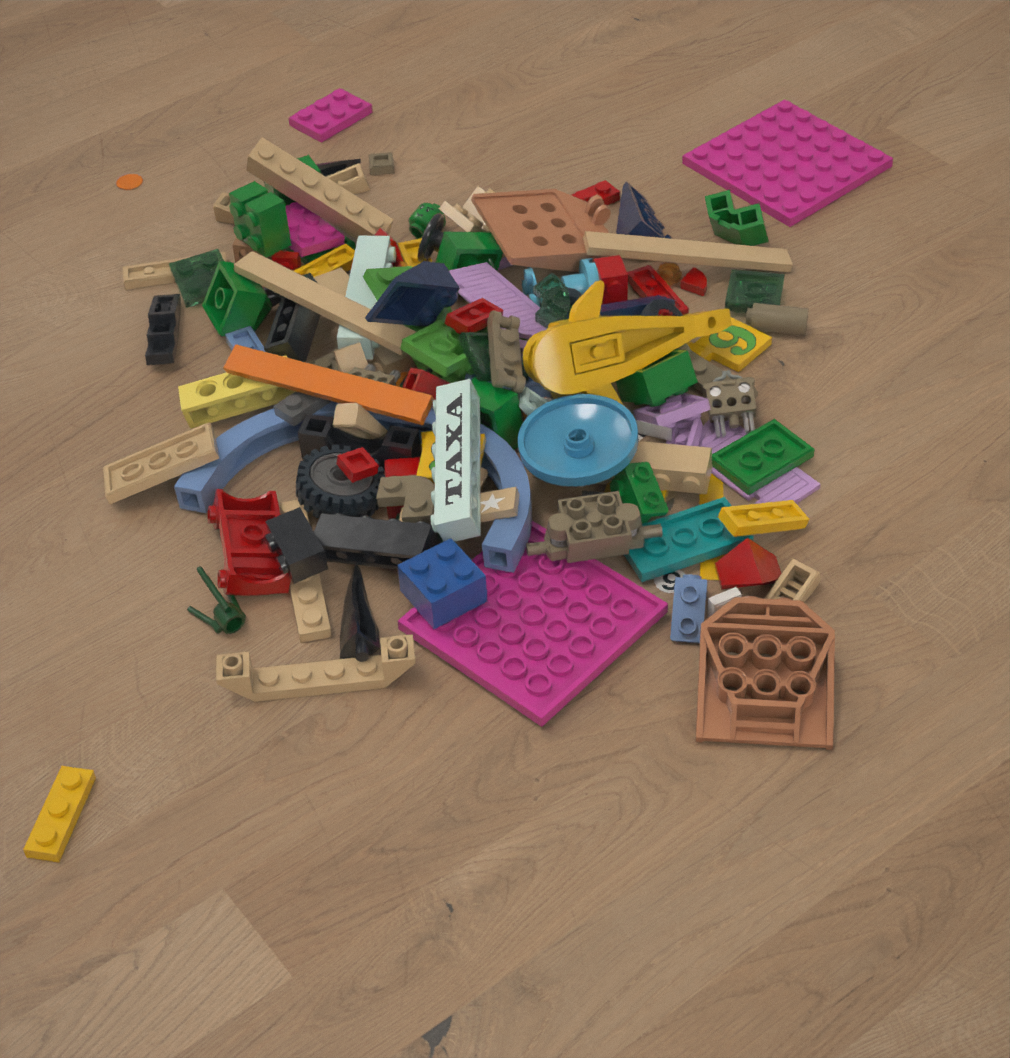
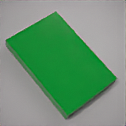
M773 419L713 453L712 467L747 495H750L813 458L815 449L776 419Z

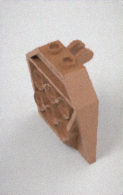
M557 189L472 194L471 201L511 265L579 272V262L581 259L592 258L593 263L594 259L602 257L587 255L583 240L585 231L609 233L603 224L610 218L611 211L608 206L604 205V201L599 195L591 197L586 202Z
M735 597L703 621L700 631L696 742L713 741L814 747L832 750L835 630L803 601L791 600L789 598ZM728 652H736L738 655H729ZM761 654H770L772 657H763ZM800 655L805 657V659H798L794 656ZM733 686L738 690L731 691L726 689V687ZM767 688L770 689L772 692L766 693L760 691L759 689ZM795 690H801V691L805 692L806 694H801V695H800V694H796V693L793 692V691H795Z

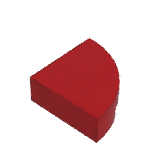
M692 267L680 281V288L704 296L707 290V278L701 270Z

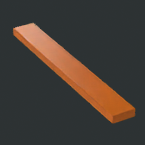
M235 344L223 367L229 374L341 404L358 403L367 411L419 425H424L433 406L434 398L429 394Z

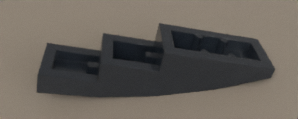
M180 294L153 296L148 313L149 328L147 331L148 347L145 353L146 365L172 364L175 361L180 325Z

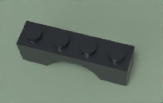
M306 414L298 431L302 459L306 454L310 455V452L314 449L320 452V448L323 446H327L331 450L332 445H339V449L344 450V445L351 446L350 451L363 447L372 455L374 460H378L380 463L379 467H383L385 471V460L421 456L419 429L390 425L388 431L383 436L375 439H364L333 426L334 417Z

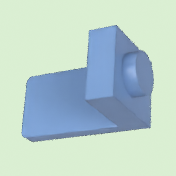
M693 574L675 577L671 641L700 644L701 623L705 617L707 579H701V576Z

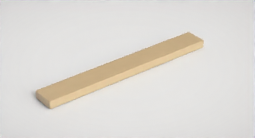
M585 231L583 237L586 253L592 256L609 257L621 255V258L777 272H791L793 266L788 250L781 248Z
M253 251L234 264V271L400 355L405 353L400 349L402 339L416 333V331L400 324L367 322L365 317L371 309Z

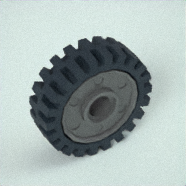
M332 445L331 450L327 446H323L320 448V452L314 449L310 452V455L306 454L303 457V461L299 463L296 476V497H298L300 505H304V510L308 513L313 510V516L319 518L321 514L334 515L335 513L350 517L361 518L367 515L371 517L375 510L379 509L376 497L380 479L385 477L383 467H378V474L352 483L336 465L337 455L349 452L351 446L344 445V450L339 449V445Z

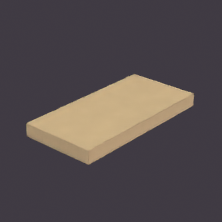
M211 423L203 424L104 466L105 497L109 504H113L219 459L215 431Z

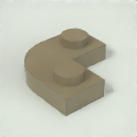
M416 475L381 477L376 497L379 507L404 505L401 517L403 522L416 523L422 521L431 525V515L434 514L431 491L435 490V486L429 479Z

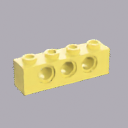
M227 372L178 386L181 411L190 429L275 405L296 392Z

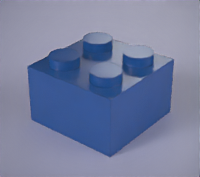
M452 538L397 565L400 591L433 629L488 601L486 575Z

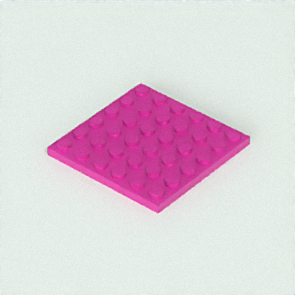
M784 99L684 154L682 164L724 189L730 190L731 193L751 205L760 203L763 212L791 227L892 167L893 158Z
M532 521L528 543L544 541L547 529ZM525 548L514 573L484 567L482 551L472 561L486 575L488 600L486 603L436 629H433L417 609L413 607L398 620V629L406 635L413 634L415 641L542 727L668 613V603L596 559L567 563V559L551 561L546 553L528 557Z

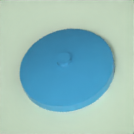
M594 394L563 396L541 405L525 419L518 433L519 454L526 469L535 477L560 486H585L609 479L622 471L631 462L639 443L637 423L632 413L621 403L608 397Z

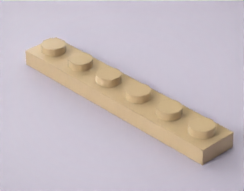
M298 500L278 503L280 515L300 507L308 520L307 511L304 510V505H300ZM319 573L295 584L291 579L290 590L300 643L332 637Z

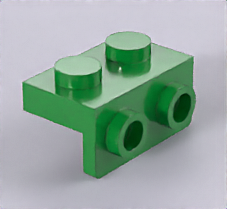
M649 462L629 463L614 476L609 484L611 492L619 491L622 504L631 503L638 506L641 524L647 523L651 517L665 516L669 511Z

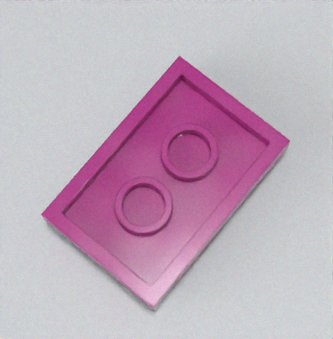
M339 88L290 116L289 125L322 143L373 113L372 104Z
M297 202L285 206L292 244L289 247L293 251L299 252L301 257L344 244L345 236L317 214Z

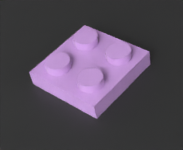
M684 393L667 398L666 402L662 405L655 407L647 405L633 410L636 420L673 428L676 426L675 422L683 419L685 421L696 420L701 417V413L711 409L707 398Z

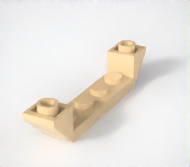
M413 634L380 638L381 655L369 656L368 660L364 662H359L356 658L253 668L249 652L216 655L217 685L254 702L386 688L415 664Z

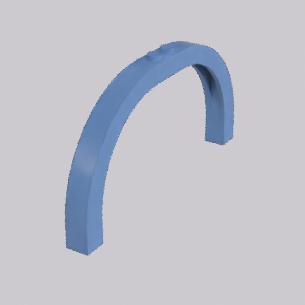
M332 401L312 415L334 417L336 405L341 403ZM431 408L424 425L368 411L387 431L390 425L419 429L420 444H422L421 432L433 431L432 423L436 422L433 408ZM270 409L222 433L216 438L219 459L182 474L174 485L179 507L181 509L207 513L208 506H212L214 503L216 489H223L242 468L261 455L285 444L298 441V431L303 421L296 426H292L276 416L274 409ZM480 424V434H485L486 437L481 467L488 470V475L494 481L498 490L517 487L520 494L517 516L495 519L482 543L484 567L514 573L525 551L532 528V503L528 475L522 461L512 447L494 431Z

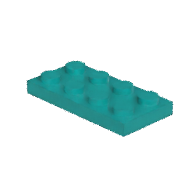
M722 497L641 524L642 526L661 524L662 537L646 538L642 548L629 549V554L624 556L640 581L645 582L727 554L745 539L749 538L753 541L754 536L734 537L718 518L722 507H730L731 504L726 497Z

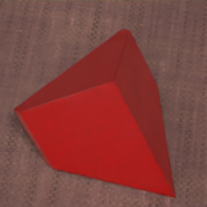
M749 538L715 562V570L721 590L774 584L782 574L776 556Z

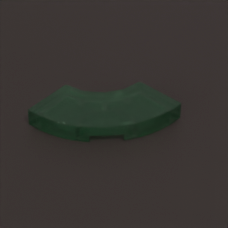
M551 273L533 286V294L541 302V308L535 314V321L547 329L549 323L568 319L570 313L568 289L560 278Z

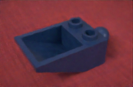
M423 261L396 276L366 315L365 319L367 322L427 327L436 321L437 316L444 307H451L457 302L459 286L444 263Z

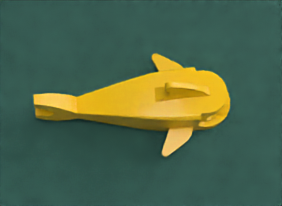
M598 280L573 304L569 319L549 323L547 330L534 334L527 341L523 352V365L528 376L534 382L541 384L549 392L568 395L582 392V394L600 395L613 399L623 405L611 385L612 382L643 369L696 337L708 336L727 329L732 325L730 310L701 311L683 316H599L605 285L604 282Z

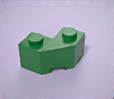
M730 190L705 196L708 216L714 235L736 245L755 246L769 242L760 203L735 209Z

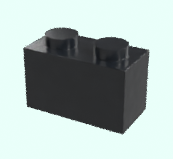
M300 507L265 521L268 534L264 535L266 544L271 553L277 552L278 557H276L282 574L288 573L294 584L328 570L325 551Z

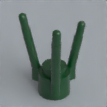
M201 566L197 567V572L219 604L213 610L214 620L192 606H189L187 611L211 626L217 634L222 631L226 634L237 632L244 625L246 615L241 610L235 595H227L230 603L227 602Z

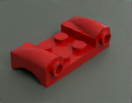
M216 489L213 506H208L207 519L208 524H213L215 530H220L224 567L223 570H218L217 586L218 588H223L225 595L262 596L289 592L291 578L288 573L282 574L276 560L278 554L276 551L270 552L264 535L268 534L265 521L280 515L276 491H269L255 498L243 499L233 497L223 489Z

